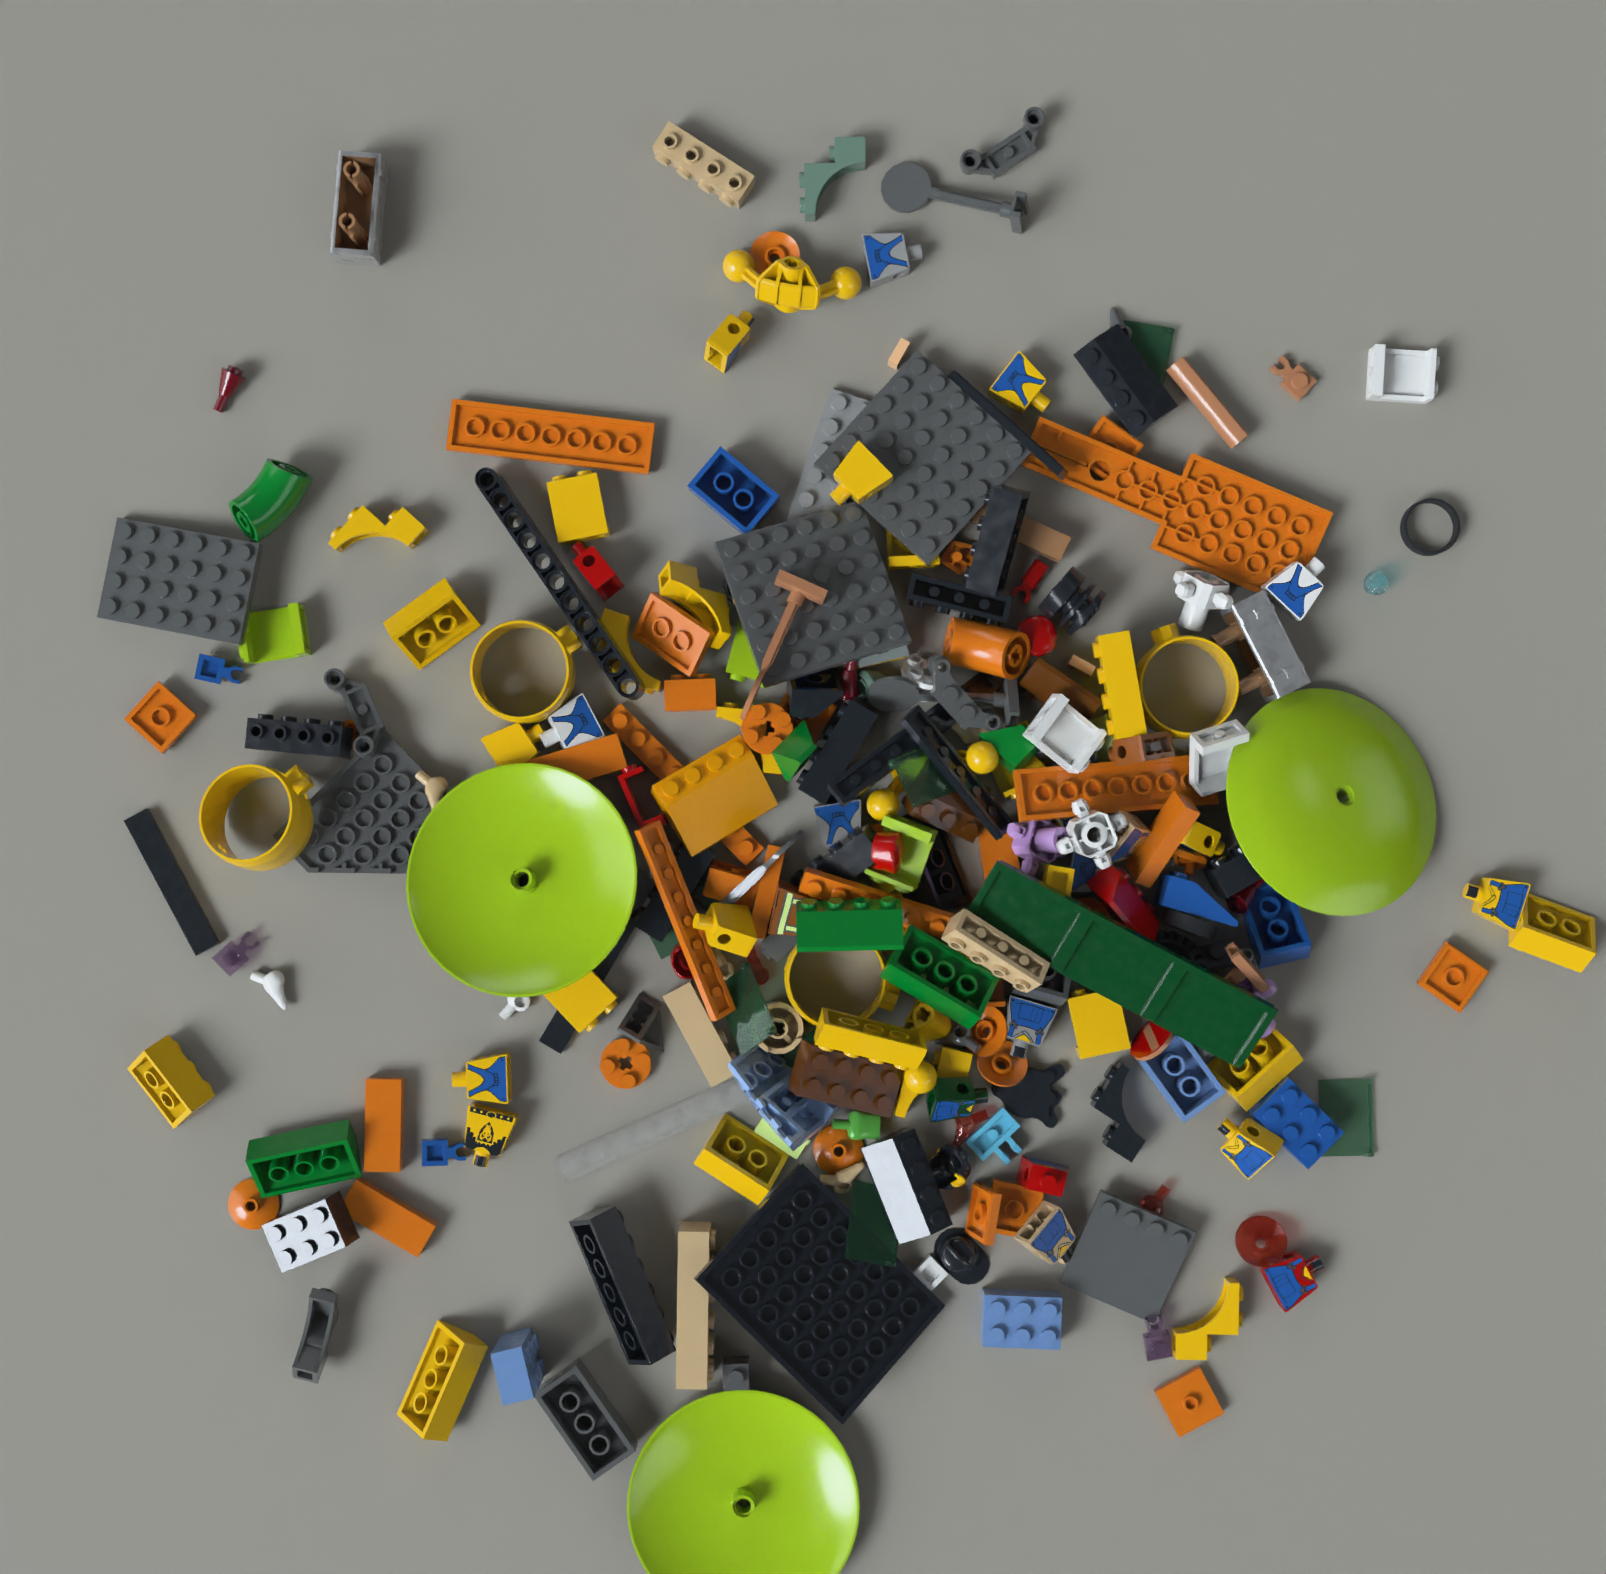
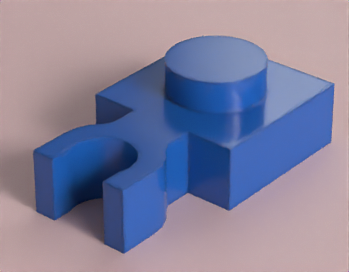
M199 654L194 679L221 684L222 677L232 683L240 684L241 680L233 679L231 673L233 670L243 671V667L232 666L228 668L225 667L226 659Z
M448 1138L422 1139V1167L448 1166V1158H454L458 1161L466 1160V1155H458L456 1153L459 1147H465V1142H456L454 1145H448Z

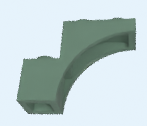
M834 137V146H829V162L834 163H804V172H799V188H805V197H800V213H805V222L815 221L820 198L835 180L848 173L865 170V137Z

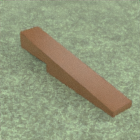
M986 505L971 519L970 523L978 525L980 516L985 515ZM1024 516L1017 544L1059 563L1072 537Z

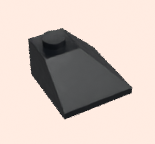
M829 668L787 681L789 716L796 719L815 718L842 697L844 690L838 668Z

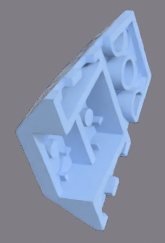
M756 1043L729 1062L728 1067L758 1113L780 1139L794 1151L817 1133L841 1106L796 1096L787 1089L792 1068L786 1065L787 1060L778 1054L764 1051Z

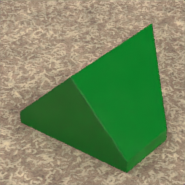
M805 719L772 751L784 779L788 782L806 765L817 748L813 744Z
M1025 723L978 734L983 741L991 743L996 748L999 754L998 762L1011 774L1016 769H1026L1038 749L1023 736V733L1028 728Z

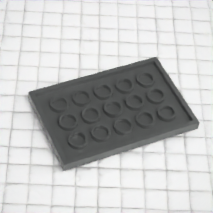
M117 517L97 617L243 645L263 545Z

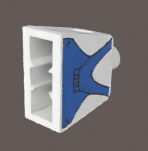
M1315 557L1305 567L1298 561L1292 562L1260 588L1265 590L1266 594L1294 621H1301L1324 587L1316 577L1323 571L1325 566Z
M583 693L550 715L548 722L551 729L539 734L545 748L559 742L562 749L605 737Z

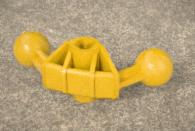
M733 250L726 255L723 261V271L729 280L736 283L746 281L755 289V298L757 300L773 305L785 313L817 309L820 300L833 295L842 300L852 299L858 295L862 287L860 274L854 268L848 266L836 269L832 273L829 282L819 285L809 265L795 256H787L776 260L761 275L755 271L753 257L745 250Z
M986 741L975 742L968 750H956L969 768L978 774H986L993 771L999 761V754L996 748ZM922 749L891 772L893 780L887 788L877 789L869 795L867 810L871 817L882 821L886 814L893 815L892 817L897 815L900 808L898 796L902 791L907 793L927 759L930 760Z
M916 998V1003L908 1017L904 1020L903 1028L923 1032L925 1042L947 1036L951 1031L950 1018ZM923 1059L917 1070L909 1068V1070L905 1071L904 1081L912 1092L925 1094L936 1085L937 1072L929 1062Z

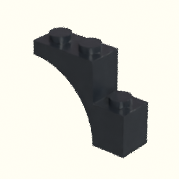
M1117 1061L1115 1065L1111 1064L1104 1074L1106 1080L1102 1086H1097L1092 1092L1090 1105L1115 1121L1113 1125L1109 1124L1102 1135L1104 1140L1102 1143L1132 1163L1145 1140L1132 1129L1124 1114L1122 1089L1130 1069Z

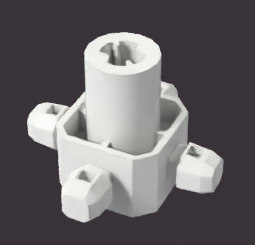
M1202 570L1175 572L1173 577L1175 584H1177L1175 593L1177 597L1185 601L1178 620L1180 626L1192 631H1202L1210 609H1230L1234 601L1229 595L1230 586L1228 582Z
M1083 798L1073 801L1071 807L1074 815H1077V817L1069 820L1066 831L1069 838L1064 837L1056 843L1059 853L1068 854L1075 850L1080 855L1093 858L1097 867L1102 870L1110 867L1112 860L1110 854L1106 851L1114 848L1118 838L1115 831H1119L1127 825L1124 814H1115L1108 817L1107 814L1096 810L1088 811L1090 807Z

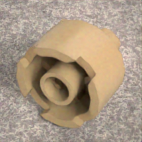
M782 1000L770 1001L762 1005L756 1012L752 1024L753 1037L757 1045L764 1051L774 1054H785L793 1050L800 1043L804 1032L803 1018L796 1012L791 1003ZM775 1021L777 1023L783 1022L785 1024L783 1026L784 1031L781 1033L778 1030L772 1031L774 1027L772 1023Z

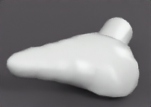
M254 970L250 979L263 984L266 992L270 994L283 1010H286L288 1004L284 995V975L278 970H273L267 975Z
M507 997L508 1004L499 1015L507 1021L515 1010H527L530 1006V997Z

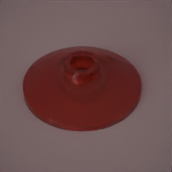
M1250 1217L1243 1221L1236 1231V1249L1241 1258L1250 1265L1256 1267L1273 1266L1284 1257L1287 1250L1288 1240L1285 1230L1277 1221L1270 1217ZM1263 1240L1266 1246L1259 1248L1256 1242Z

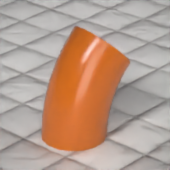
M951 617L944 638L942 655L948 658L951 666L1013 680L1018 678L1025 670L1030 658L1031 646L1028 636L1023 632L978 621Z

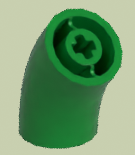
M267 458L263 468L252 484L229 502L231 514L240 530L254 543H258L269 536L286 521L300 504L313 477L295 466Z

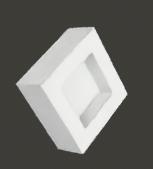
M930 1254L912 1271L930 1291L948 1275V1272Z

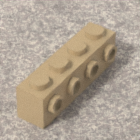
M668 121L652 146L655 159L664 166H673L681 177L686 180L691 178L698 182L700 189L708 194L711 192L719 196V200L728 207L735 206L740 209L756 184L753 174Z
M965 908L949 919L941 937L952 949L961 951L969 956L974 963L983 965L991 970L993 975L1005 979L1013 984L1015 989L1025 993L1042 985L1050 966L1048 961Z
M692 980L664 994L663 998L711 1088L731 1078L733 1074L728 1064L738 1056L735 1051L730 1053L726 1045L729 1040L722 1028L718 1030L714 1021L710 1020L697 985H694Z

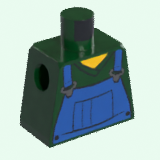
M937 1077L936 1085L926 1096L930 1123L968 1117L972 1114L975 1104L988 1103L987 1088H974L972 1078Z

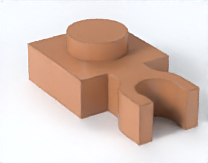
M1282 355L1278 361L1282 363L1283 369L1279 370L1273 365L1269 370L1274 375L1281 376L1284 379L1279 385L1298 402L1317 380L1299 364L1292 369L1289 361Z

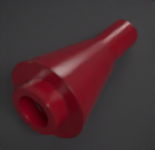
M228 365V368L222 367L219 396L213 408L214 410L223 413L229 398L234 395L245 381L246 377L242 375L243 371L232 365Z
M858 660L847 663L840 677L844 690L843 696L840 697L841 699L853 700L854 697L860 695L856 669Z
M1260 879L1229 898H1225L1227 907L1234 913H1246L1256 890L1262 885L1264 880Z

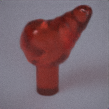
M754 947L747 957V981L741 989V992L747 996H750L756 984H766L770 977L769 971L763 967Z
M986 1109L971 1114L968 1117L955 1119L956 1131L953 1146H961L974 1131L977 1123L989 1119Z
M1162 1184L1155 1195H1145L1141 1199L1140 1206L1163 1215V1200L1170 1192V1189Z

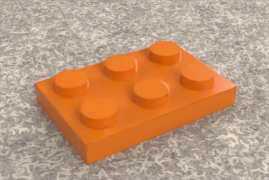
M657 592L650 593L631 637L687 676L692 677L695 676L715 632Z

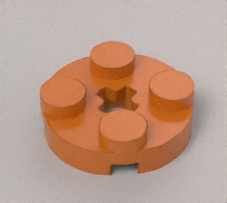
M774 703L754 705L741 724V732L747 745L753 751L766 755L772 754V751L793 731L789 714L781 706ZM766 721H770L771 727L775 728L773 733H768V736H764L763 730L759 729L761 724H766Z
M629 1037L613 1040L602 1052L600 1070L604 1078L611 1085L617 1088L631 1089L643 1083L651 1071L650 1052L647 1046L639 1044ZM627 1056L631 1057L630 1063L633 1065L632 1068L626 1067L622 1069L620 1067L622 1063L619 1059L621 1057L624 1059Z

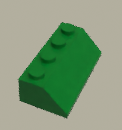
M885 896L881 899L857 897L854 900L830 898L817 901L813 898H806L802 901H796L797 952L904 950L901 899Z
M910 924L903 934L904 950H893L879 977L970 1030L982 1017L999 981V977H996L988 969L974 963L971 959Z
M350 1119L252 1139L248 1142L245 1162L261 1198L360 1178L363 1174L357 1137Z

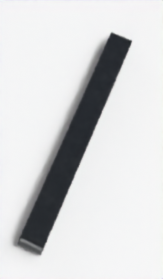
M484 467L479 469L475 475L477 487L617 692L631 700L641 698L645 692L644 682L505 479L491 468ZM493 476V483L486 487V480ZM507 496V504L500 507V500ZM521 516V524L514 528V520ZM531 537H535V545L528 548V540ZM546 557H549V566L547 568L542 569V560ZM563 577L564 585L562 588L556 589V581ZM577 598L578 606L576 609L570 610V601ZM587 619H592L593 625L591 629L585 631L583 628L584 622ZM606 639V649L599 652L598 643ZM620 660L621 669L613 673L612 664ZM630 681H634L636 684L635 691L628 694L626 686Z

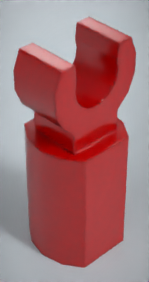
M1035 559L1022 577V585L1015 587L1011 592V596L1014 597L1018 591H1022L1025 594L1022 604H1026L1030 600L1031 589L1035 590L1048 572L1049 567Z

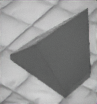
M639 993L617 1031L639 1044L664 1052L660 1014L661 1005Z

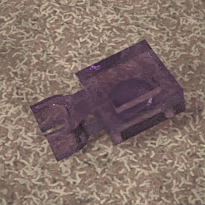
M249 931L243 935L238 945L231 940L212 957L229 977L250 960L245 953L249 950H254L260 945L258 941L252 946L246 944L247 937L251 935Z
M1161 1314L1157 1315L1158 1322L1154 1325L1150 1324L1148 1317H1144L1145 1325L1149 1331L1142 1334L1147 1361L1173 1357L1170 1334L1168 1329L1163 1330L1164 1323Z

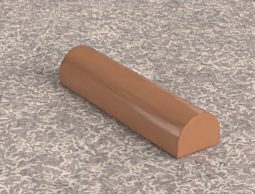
M1181 357L1166 370L1230 449L1234 448L1248 436L1247 432L1184 357Z

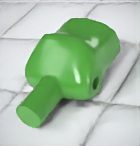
M852 1110L849 1113L848 1119H833L832 1128L847 1130L850 1139L878 1140L881 1116Z

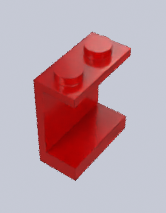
M633 764L621 769L623 774L619 775L618 779L639 828L657 820L661 821L662 826L669 824L664 814L645 820L629 780L646 773V768Z

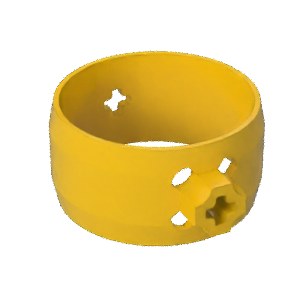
M516 619L503 622L489 630L474 649L470 661V680L474 693L487 711L501 719L520 724L543 721L563 707L568 701L576 679V666L572 654L584 645L569 624L555 632L550 627L533 620ZM521 628L538 629L550 634L558 642L564 653L566 661L564 686L557 699L543 711L524 717L506 715L490 702L484 692L481 681V666L484 656L491 644L503 634Z
M1175 623L1150 631L1154 646L1142 656L1136 666L1146 725L1155 732L1171 730L1173 739H1190V733L1170 729L1159 722L1150 712L1143 695V677L1149 661L1162 647L1171 644L1196 646L1210 654L1218 663L1225 679V699L1217 717L1203 729L1224 723L1236 705L1239 692L1238 674L1228 654L1217 644L1203 637L1194 635L1180 636Z
M258 764L239 765L223 772L208 787L200 805L199 825L206 844L222 860L243 869L266 871L285 866L303 851L312 833L314 821L313 808L306 792L314 786L313 780L296 764L286 773ZM262 778H278L287 792L290 803L287 827L280 840L270 850L258 857L240 860L230 849L225 836V818L229 805L237 793L251 782Z
M796 944L793 949L791 948L784 967L786 993L796 1012L806 1021L817 1026L819 1018L810 1014L800 1005L791 988L790 969L798 953ZM874 950L879 959L882 972L886 965L885 959L880 950ZM881 978L876 998L865 1011L857 1016L869 1019L879 1007L892 1012L899 997L900 988Z

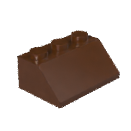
M1039 657L1031 663L1017 684L1020 689L1019 694L1029 701H1032L1034 698L1041 703V709L1052 694H1063L1069 699L1068 704L1080 714L1085 713L1087 720L1092 717L1102 704V700Z
M927 759L901 803L909 815L973 843L984 825L933 762ZM985 786L987 790L991 793V789Z

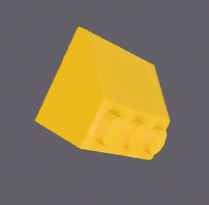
M443 578L383 622L391 639L419 670L481 626L446 578Z
M1528 893L1517 931L1508 930V946L1581 973L1597 954L1595 917Z
M1274 1028L1271 1034L1260 1038L1241 1068H1237L1218 1057H1215L1208 1063L1207 1067L1227 1093L1247 1112L1303 1061V1058L1296 1048Z
M169 1035L145 1049L127 1068L173 1129L205 1106L215 1096L210 1084L202 1079L194 1063L185 1057L181 1052L179 1044L172 1040Z
M725 1113L693 1164L756 1205H759L773 1186L789 1154Z

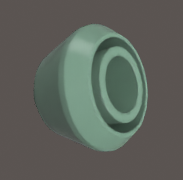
M863 670L859 673V692L864 702L870 704L868 700L870 685L876 680L886 677L878 671Z

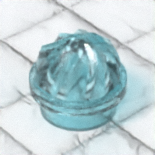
M1380 569L1374 573L1373 571L1369 572L1364 579V590L1372 595L1384 594L1386 592L1385 589L1391 586Z

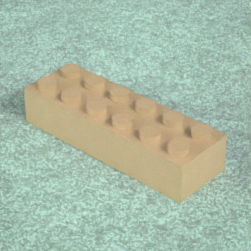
M681 1221L678 1230L676 1389L707 1390L708 1382L713 1381L715 1358H710V1355L714 1354L715 1332H710V1329H714L715 1307H711V1303H714V1298L694 1280L695 1276L715 1256L711 1255V1250H715L717 1232L716 1229H712V1222Z

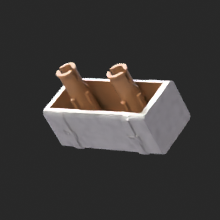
M339 150L333 221L330 233V254L339 263L380 266L381 251H383L382 236L386 190L389 182V164L380 153Z
M1265 590L1232 605L1230 609L1220 611L1228 628L1215 635H1211L1210 641L1221 648L1233 642L1237 644L1251 674L1239 680L1238 695L1243 696L1259 688L1265 702H1269L1311 681Z

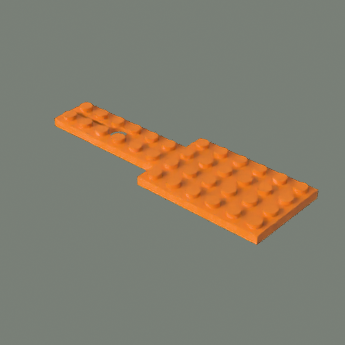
M1039 417L1030 438L1068 471V475L1062 481L1033 454L1021 464L1022 467L1159 524L1150 549L1199 570L1211 573L1253 593L1262 591L1260 587L1292 562L1298 561L1305 567L1315 556L1333 515L1331 511L1194 453H1190L1182 474L1179 476L1043 417ZM1096 461L1105 462L1110 470L1108 477L1103 481L1094 480L1090 475V467Z

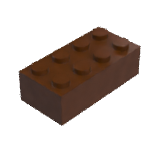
M801 1039L787 1089L796 1096L890 1118L904 1070H900L894 1067V1064L886 1062L884 1064H876L871 1062L869 1058L862 1056L852 1058L838 1050H833L832 1052L824 1051L818 1045H815V1042Z

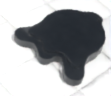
M1058 1063L1042 1070L1028 1067L1025 1077L1018 1084L1010 1087L992 1084L991 1091L994 1096L1003 1102L1011 1114L1025 1119H1038L1046 1127L1054 1128L1058 1124L1054 1108L1061 1101L1062 1095L1060 1092L1053 1090L1052 1085L1064 1076L1065 1070Z

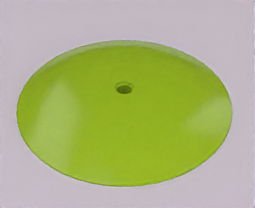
M1326 688L1297 690L1262 707L1244 726L1250 733L1249 741L1233 747L1226 778V799L1231 825L1237 841L1252 867L1276 892L1291 902L1317 913L1333 916H1356L1376 911L1397 900L1415 883L1429 859L1436 831V802L1433 786L1426 765L1412 740L1399 724L1380 708L1363 698L1339 690Z
M515 763L487 769L473 775L449 791L436 804L420 827L409 856L406 877L407 903L411 920L417 935L430 956L447 973L465 985L485 993L505 997H531L551 993L567 987L586 976L609 955L618 943L631 917L635 903L638 872L636 854L627 826L619 812L597 788L576 774L561 768L536 763ZM528 874V884L521 887L519 879L523 875Z
M731 1390L712 1393L684 1405L671 1414L657 1427L643 1446L635 1462L627 1494L629 1532L636 1554L647 1574H839L851 1553L859 1524L860 1501L856 1475L850 1458L835 1433L817 1415L801 1404L784 1396L760 1390ZM744 1498L749 1500L750 1505L741 1507L737 1504V1501Z

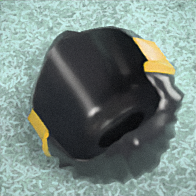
M946 1144L944 1147L937 1149L938 1154L932 1157L930 1168L938 1188L948 1190L960 1187L966 1182L971 1172V1162L967 1151L963 1147Z

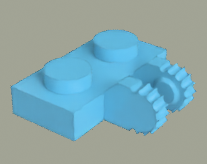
M1003 1106L965 1140L967 1145L982 1161L994 1151L1008 1165L1011 1162L1010 1157L999 1148L1005 1140L1014 1152L1019 1154L1023 1151L1010 1137L1020 1125Z

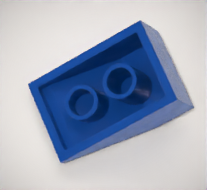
M1170 871L1169 875L1161 874L1154 904L1226 925L1238 926L1239 922L1196 882L1189 881L1190 875L1176 871Z
M1266 882L1262 883L1256 890L1246 913L1243 914L1250 946L1258 969L1309 958L1312 944L1297 904L1276 892Z

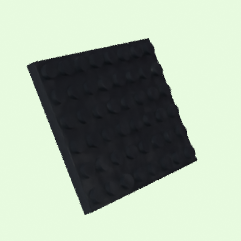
M799 1162L694 1278L842 1425L945 1307L802 1162Z

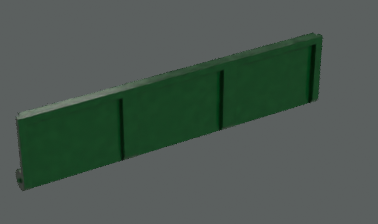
M1002 860L995 862L972 904L970 903L967 908L974 915L1050 963L1049 968L1237 1068L1242 1067L1278 1012V1009L1272 1003Z

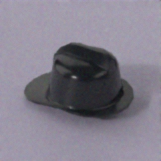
M954 1228L945 1230L938 1236L934 1245L935 1257L939 1264L955 1280L962 1284L970 1285L978 1283L985 1277L989 1268L988 1256L970 1235L963 1230Z

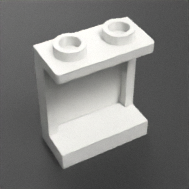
M1375 344L1368 352L1366 400L1427 404L1432 401L1438 393V382L1435 381V374L1439 369L1440 357L1437 356V348L1419 351L1388 349L1385 344Z
M1052 694L1023 733V736L1068 773L1078 774L1088 767L1090 763L1089 758L1094 751H1098L1105 742L1104 737L1108 732L1105 729L1097 728L1068 704L1069 699L1063 694Z
M1237 719L1190 733L1189 784L1201 797L1226 790L1227 768L1233 747L1249 741L1250 733Z

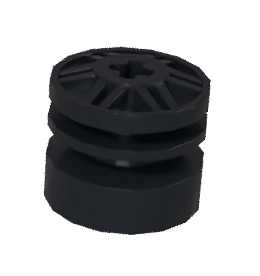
M1074 566L1069 569L1038 606L1050 618L1061 611L1064 615L1058 624L1060 627L1070 619L1073 623L1066 631L1070 635L1090 621L1099 610L1101 602L1106 596V593L1102 590L1094 598L1090 596L1096 588L1094 583L1085 590L1080 588L1086 576Z

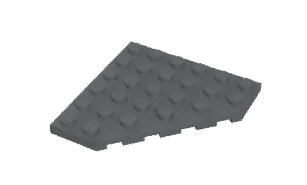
M386 730L381 731L375 749L376 754L372 759L366 760L356 754L310 799L314 816L312 833L303 851L295 858L308 873L407 874L413 843L420 827L432 811L425 794V786L415 778V775L420 770H423L427 775L429 774ZM369 747L365 748L363 752L368 751ZM288 821L273 835L277 841L282 837Z

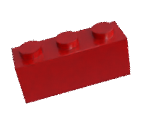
M1111 865L1108 868L1101 869L1086 882V885L1109 911L1115 921L1155 941L1160 924L1154 916L1156 910L1147 900L1143 902L1141 899L1143 893L1135 884L1130 885L1128 883L1130 877L1121 867L1116 869Z

